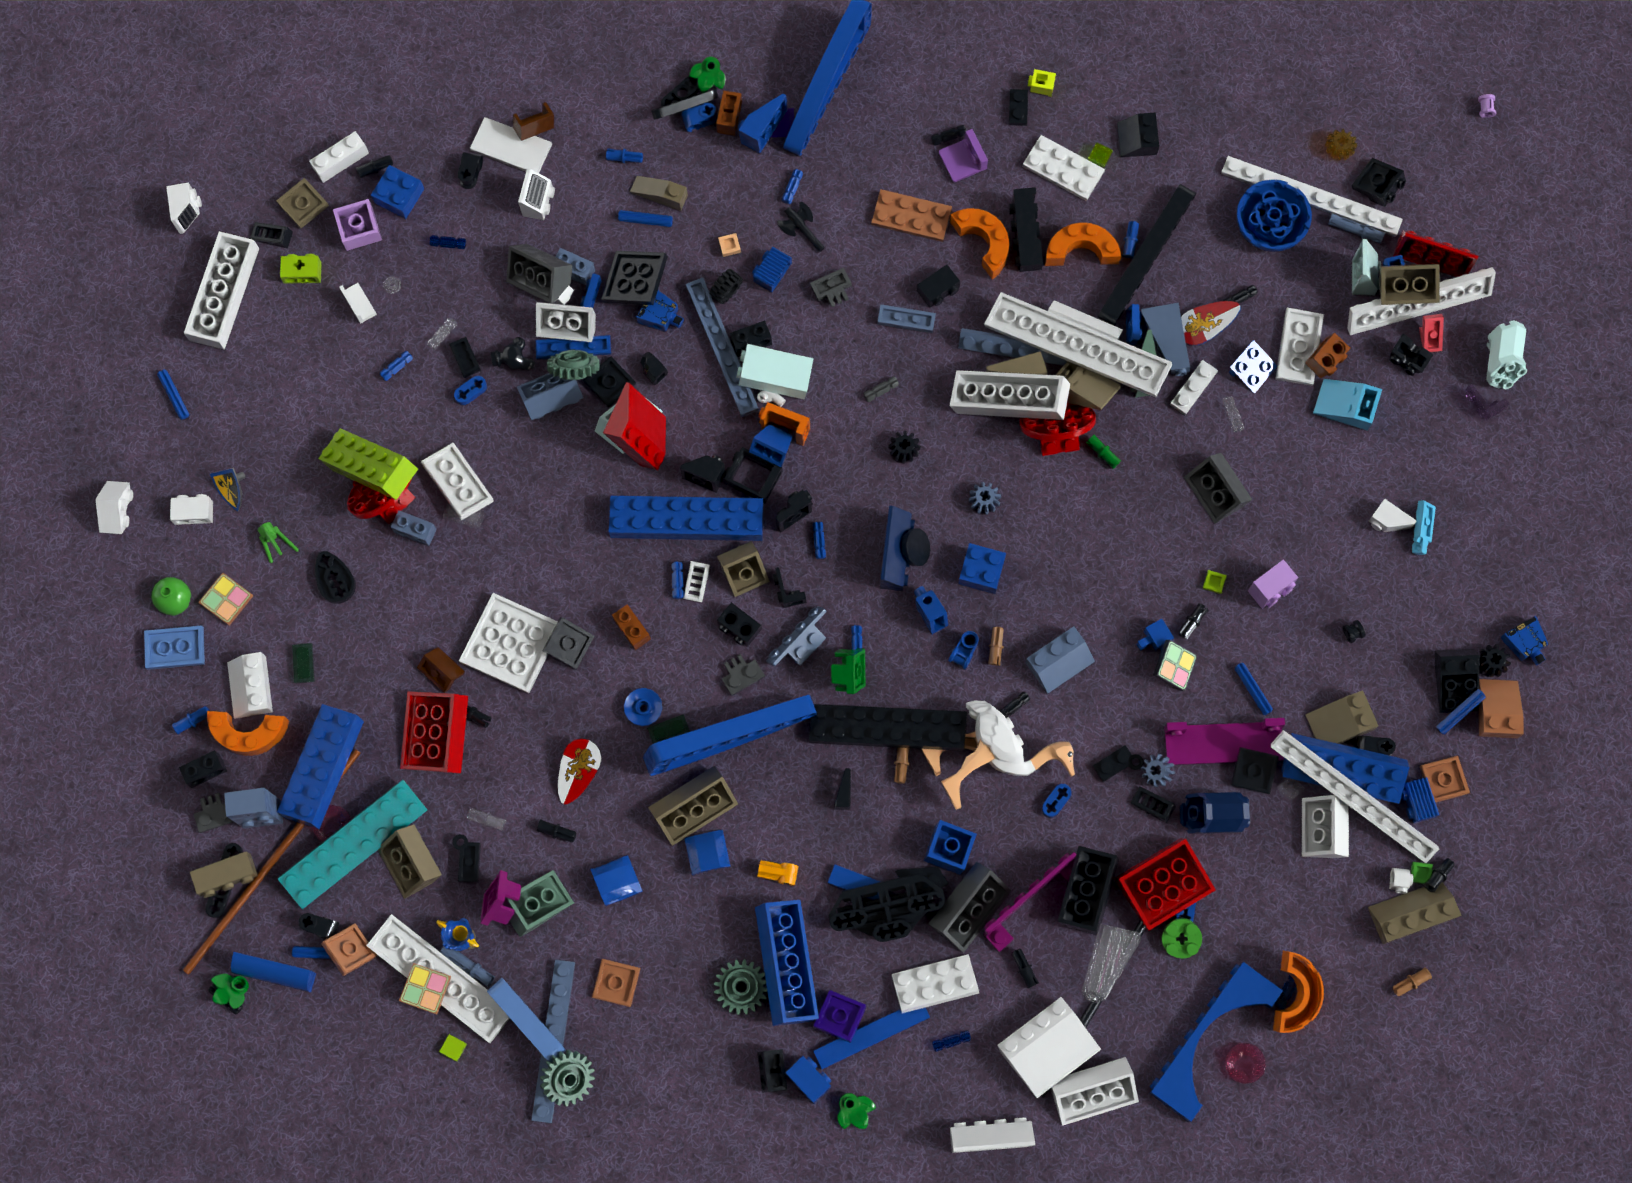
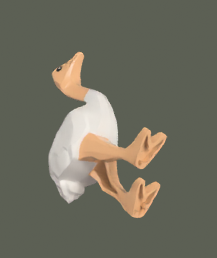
M974 700L967 702L966 708L969 710L970 717L976 720L975 732L966 734L965 748L974 752L966 756L961 769L956 774L942 780L941 783L954 808L957 810L961 808V781L980 766L989 763L995 770L1013 776H1028L1044 763L1050 760H1058L1072 777L1075 775L1073 747L1070 742L1052 743L1039 751L1033 758L1024 762L1023 748L1021 747L1024 743L1018 734L1015 735L1012 731L1014 725L1010 718H1005L1001 712L986 701ZM921 749L936 776L940 775V756L946 750Z

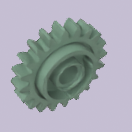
M581 350L563 351L556 354V356H551V359H548L547 362L549 374L566 380L586 378L591 376V373L596 374L600 367L597 356Z
M745 959L742 965H739L738 960H735V966L728 962L729 969L721 968L723 975H716L720 982L714 983L716 987H719L714 993L717 995L721 994L717 1001H724L723 1009L730 1006L729 1013L736 1009L737 1015H740L741 1010H744V1013L748 1015L749 1008L756 1012L755 1005L762 1007L759 1000L767 999L763 995L764 992H767V988L763 987L766 985V980H762L765 977V973L759 974L760 966L753 969L754 962L747 966ZM744 982L747 984V989L745 992L740 993L736 990V985Z
M567 1050L566 1055L559 1051V1058L552 1055L553 1062L546 1061L549 1067L547 1069L542 1068L546 1075L540 1077L544 1082L540 1087L544 1089L543 1094L551 1102L555 1101L559 1106L562 1103L567 1107L569 1101L575 1105L576 1098L582 1101V1094H589L586 1088L593 1087L589 1081L595 1079L591 1075L595 1070L590 1066L592 1062L585 1055H580L578 1051L575 1050L573 1053ZM570 1075L569 1079L565 1081V1078Z

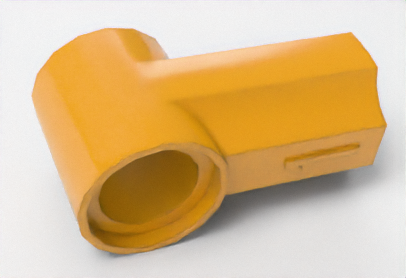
M761 860L757 877L778 881L780 884L789 883L790 886H795L799 866L790 863L778 864Z

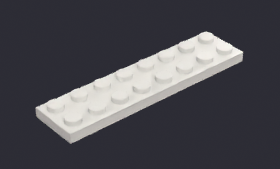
M1492 267L1440 282V303L1381 305V299H1375L1368 303L1357 304L1350 307L1348 319L1349 334H1357L1491 296L1496 272Z
M392 914L366 945L406 978L409 976L413 963L451 976L441 1005L487 1042L491 1043L510 1019L488 994L484 986Z

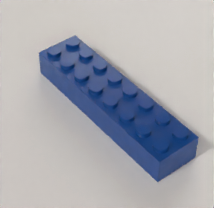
M610 496L609 535L610 538L763 541V498Z

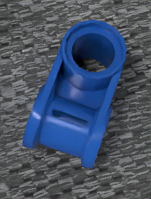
M704 103L688 108L681 113L687 132L712 125L718 118L716 107L712 103Z
M973 631L965 632L948 661H953L963 666V669L966 670L978 646L979 639L977 634ZM967 637H972L975 643L967 645L964 640Z

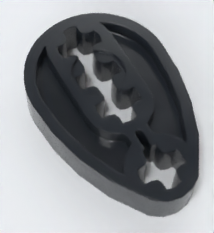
M323 551L319 553L316 558L315 577L321 595L325 600L334 604L348 601L356 589V581L351 571L337 556L330 552ZM324 556L330 558L328 560V565L330 568H328V566L325 565L324 562L321 563L323 561ZM331 573L338 574L336 580L339 583L342 582L340 588L342 591H346L343 593L344 597L342 598L336 596L339 592L336 588H332L335 583L332 579H329Z

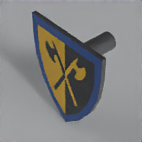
M234 468L210 473L212 481L221 497L232 508L239 511L243 495L239 481L245 479V474L243 472L236 474Z

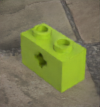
M288 254L287 256H281L280 278L283 283H321V260L315 254H306L305 256Z

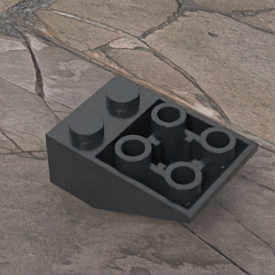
M1474 649L1435 651V675L1439 713L1453 712L1479 689L1480 655ZM1479 704L1472 711H1479Z

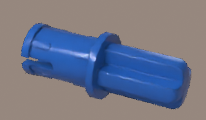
M608 148L606 160L621 161L624 164L625 161L642 163L643 153L629 152L626 149L615 150Z
M1129 221L1122 254L1124 258H1134L1139 223L1136 221Z
M204 706L192 714L188 713L186 717L173 723L172 726L175 732L180 734L192 726L196 727L197 723L207 718V711H210L208 707Z

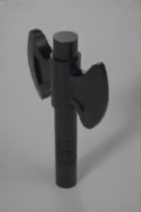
M799 202V211L797 213L791 207H788L784 212L788 215L789 220L777 221L780 229L787 235L795 237V229L798 228L819 252L824 250L825 247L805 225L804 221L806 220L813 222V214L810 208L803 202Z

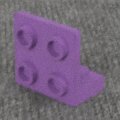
M973 129L966 131L964 140L939 150V155L954 183L987 169L988 159Z

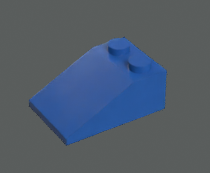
M781 94L755 110L745 120L743 119L740 122L738 129L741 144L759 154L761 153L788 110L785 94Z

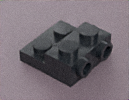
M1371 158L1352 184V189L1367 195L1370 201L1385 207L1388 203L1391 204L1395 200L1397 190L1404 188L1406 184L1405 174L1401 169Z
M807 490L795 491L790 494L787 500L788 509L785 507L777 513L776 527L780 532H783L812 512V497Z

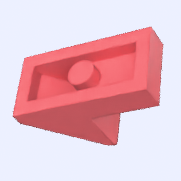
M1442 314L1423 316V327H1419L1422 347L1429 352L1442 351L1444 323Z

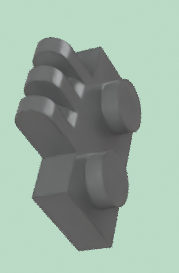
M844 268L811 282L810 286L818 301L827 298L830 306L834 307L835 302L833 299H836L837 303L841 304V295L844 301L849 300L844 289L851 287L852 283Z
M739 654L737 658L740 663L737 664L734 658L730 659L733 667H730L728 662L724 663L729 675L722 678V681L731 696L765 677L756 660L746 664L741 654Z
M220 793L215 794L216 802H214L212 795L207 796L209 804H206L205 798L200 799L203 811L194 814L199 833L234 822L226 817L225 804L222 803Z

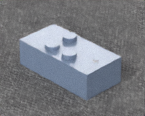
M266 788L224 793L226 817L242 828L283 823V816L277 813L281 800Z

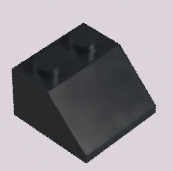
M1156 112L1136 114L1117 123L1120 157L1157 155L1159 137Z
M706 455L684 463L680 467L682 479L717 493L724 478V462L717 456L713 455L710 457Z

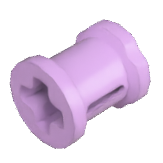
M1492 94L1481 95L1478 98V101L1481 103L1479 115L1481 117H1494L1496 115L1494 109L1495 96Z

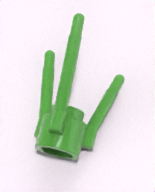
M270 522L264 523L258 528V532L261 535L259 539L263 544L270 563H273V559L267 542H271L277 553L282 555L279 546L275 542L277 535L296 552L299 551L280 532L278 527H273Z

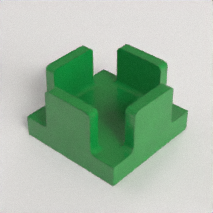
M857 648L855 650L839 649L836 651L835 657L843 658L842 664L831 665L832 683L839 684L835 687V691L855 694L866 686L865 648Z

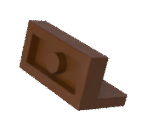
M439 647L426 653L417 666L444 693L450 689L457 678L465 673Z

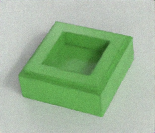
M1412 862L1411 874H1413V882L1425 884L1432 876L1433 864Z

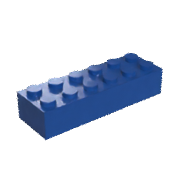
M322 704L277 813L286 819L320 829L364 723L359 716Z
M1291 733L1292 737L1373 798L1400 803L1410 768L1408 760ZM1284 758L1282 765L1283 777L1322 786Z
M801 900L769 902L755 907L772 1025L805 1023L819 1019Z

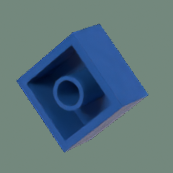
M389 165L373 190L371 197L375 204L406 219L424 191L421 180Z
M969 543L958 584L995 594L1006 553Z
M939 820L934 828L923 861L960 875L965 870L977 834Z
M802 1056L785 1073L805 1096L815 1104L831 1088L829 1084L831 1079L824 1072L820 1074L816 1070L818 1066L810 1057L806 1059Z

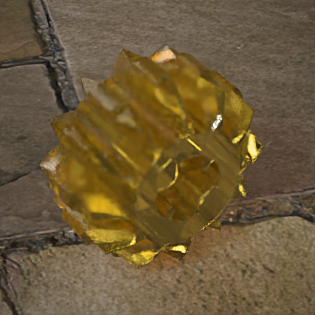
M1344 128L1341 132L1336 129L1333 134L1330 133L1328 135L1325 146L1328 147L1327 153H1332L1331 159L1336 155L1338 156V161L1342 159V156L1347 160L1349 155H1354L1357 143H1355L1356 136L1351 137V131L1345 133Z

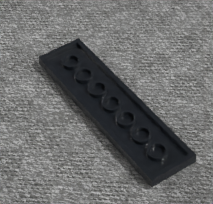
M814 704L817 714L811 717L809 743L965 751L967 711Z

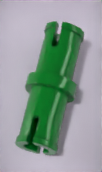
M1095 434L1086 442L1098 454L1097 456L1102 458L1112 469L1121 462L1109 450L1110 447L1108 445L1105 446Z

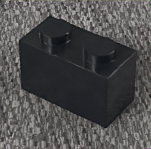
M946 264L917 284V292L929 308L933 305L938 306L944 301L946 296H953L959 291L960 280Z

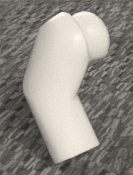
M761 391L757 395V399L761 403L774 402L781 407L786 402L777 393Z

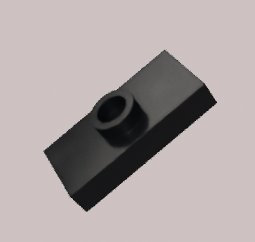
M467 337L449 344L464 378L481 371Z

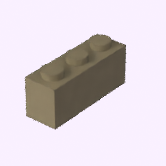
M247 851L190 872L196 894L201 897L204 896V898L215 895V891L221 889L223 891L230 890L237 883H249L253 881L254 877L258 876L252 856Z

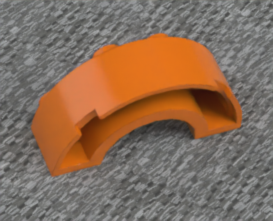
M968 208L952 213L950 223L960 237L966 234H976L987 242L989 251L982 258V267L991 279H994L1004 268L1008 257L1009 237L1006 228L996 216L981 209Z
M1075 223L1062 228L1053 236L1047 248L1045 266H1063L1067 254L1078 248H1086L1093 251L1099 258L1100 265L1119 264L1121 252L1117 241L1106 229L1092 223Z
M207 711L208 726L214 738L226 749L244 756L259 755L269 751L283 738L289 724V720L285 716L265 715L262 724L257 729L243 733L235 730L232 724V716L227 712Z
M1283 950L1280 970L1293 977L1297 985V995L1295 1001L1289 1007L1283 1010H1275L1273 1031L1290 1033L1304 1028V1026L1316 1018L1322 1007L1324 986L1319 972H1317L1307 958L1300 954Z

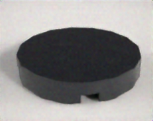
M920 528L909 529L908 533L904 534L902 538V554L906 556V562L912 567L923 566L927 563L930 556L928 536Z

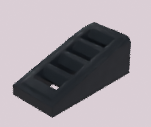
M255 222L250 239L288 248L293 231L286 226ZM261 228H263L262 236L258 237ZM270 230L269 236L266 238L267 232Z
M846 768L834 804L835 810H850V768Z
M1139 786L1131 801L1132 805L1165 823L1168 822L1176 808L1174 803ZM1143 793H1144V794H1146V797H1145L1143 803L1140 804V803H1138V802L1140 801V799H1141V797H1142V795H1143ZM1153 798V801L1150 804L1149 808L1146 807L1149 799ZM1157 802H1160L1157 811H1154L1153 809L1155 805L1157 804ZM1166 805L1167 809L1163 815L1160 814L1164 806Z

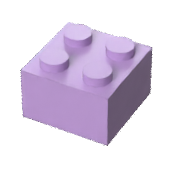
M369 199L333 209L342 243L347 251L382 240Z
M1283 559L1255 580L1248 592L1262 609L1266 606L1270 608L1278 602L1281 594L1285 597L1293 590L1292 588L1296 586L1295 581L1298 579V576Z

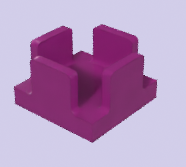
M499 871L484 893L481 924L488 926L492 920L507 924L514 915V909L502 904L505 901V897L518 901L521 894V885L507 879L508 873L505 871Z

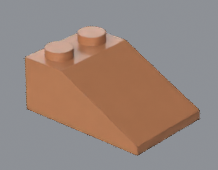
M1479 679V690L1486 696L1479 703V736L1521 737L1524 734L1518 681Z

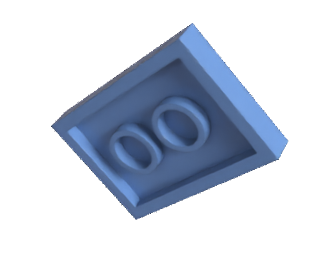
M203 626L144 631L145 668L147 670L205 665Z

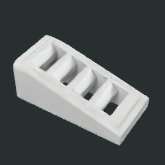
M691 561L683 599L697 602L703 601L710 569L709 564ZM694 568L704 569V573L695 572ZM692 575L703 577V580L692 579ZM690 584H700L701 588L691 587ZM689 590L700 592V595L697 596L688 593Z

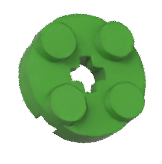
M1187 918L1173 919L1162 931L1161 938L1164 948L1169 955L1176 958H1189L1197 954L1202 944L1200 929ZM1180 933H1184V936L1187 937L1184 943L1176 940Z

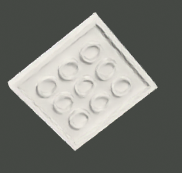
M493 593L459 662L526 693H530L548 656L542 650L558 621Z

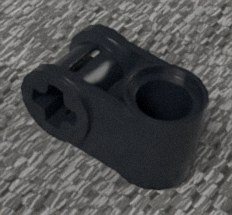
M463 152L458 171V178L463 188L472 189L475 187L483 164L482 155Z
M1357 737V748L1391 756L1396 748L1395 742L1390 738ZM1384 744L1387 748H1390L1387 752H1385L1384 748H1381Z
M311 913L301 915L298 922L301 929L324 939L335 935L339 925L337 921L325 917L322 918ZM310 918H311V921L313 922V924H312V925H308V927H307V924H305V921H306V920H310Z

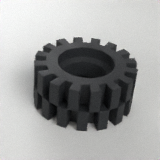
M731 268L727 269L714 282L709 294L720 304H724L737 292L743 279Z

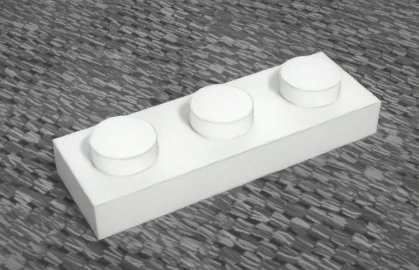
M1202 360L1170 405L1186 415L1217 374L1218 370Z

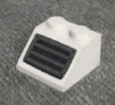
M528 168L518 203L523 216L544 220L545 215H549L550 204L548 203L549 199L554 196L555 187L552 186L550 179Z
M189 182L166 186L170 218L180 234H183L200 214L199 207H202L200 196H197L195 188L192 189Z

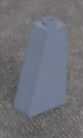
M1179 303L1141 309L1142 319L1148 330L1152 329L1153 340L1163 359L1172 362L1171 375H1186L1187 372H1190V364Z

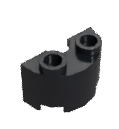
M1402 334L1390 353L1389 361L1395 365H1400L1405 368L1404 371L1408 375L1414 376L1415 373H1422L1433 354L1423 347L1416 346L1411 338Z

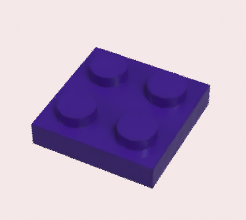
M829 990L818 1014L819 1019H816L814 1023V1028L851 1043L867 1006Z

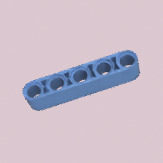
M503 978L487 990L494 1001L549 1062H553L552 1055L559 1058V1051L563 1053L566 1051L562 1044Z

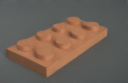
M881 189L871 225L943 242L952 206Z

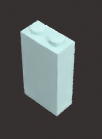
M747 344L746 351L742 350L740 361H743V365L738 367L736 378H740L738 385L805 399L813 358Z

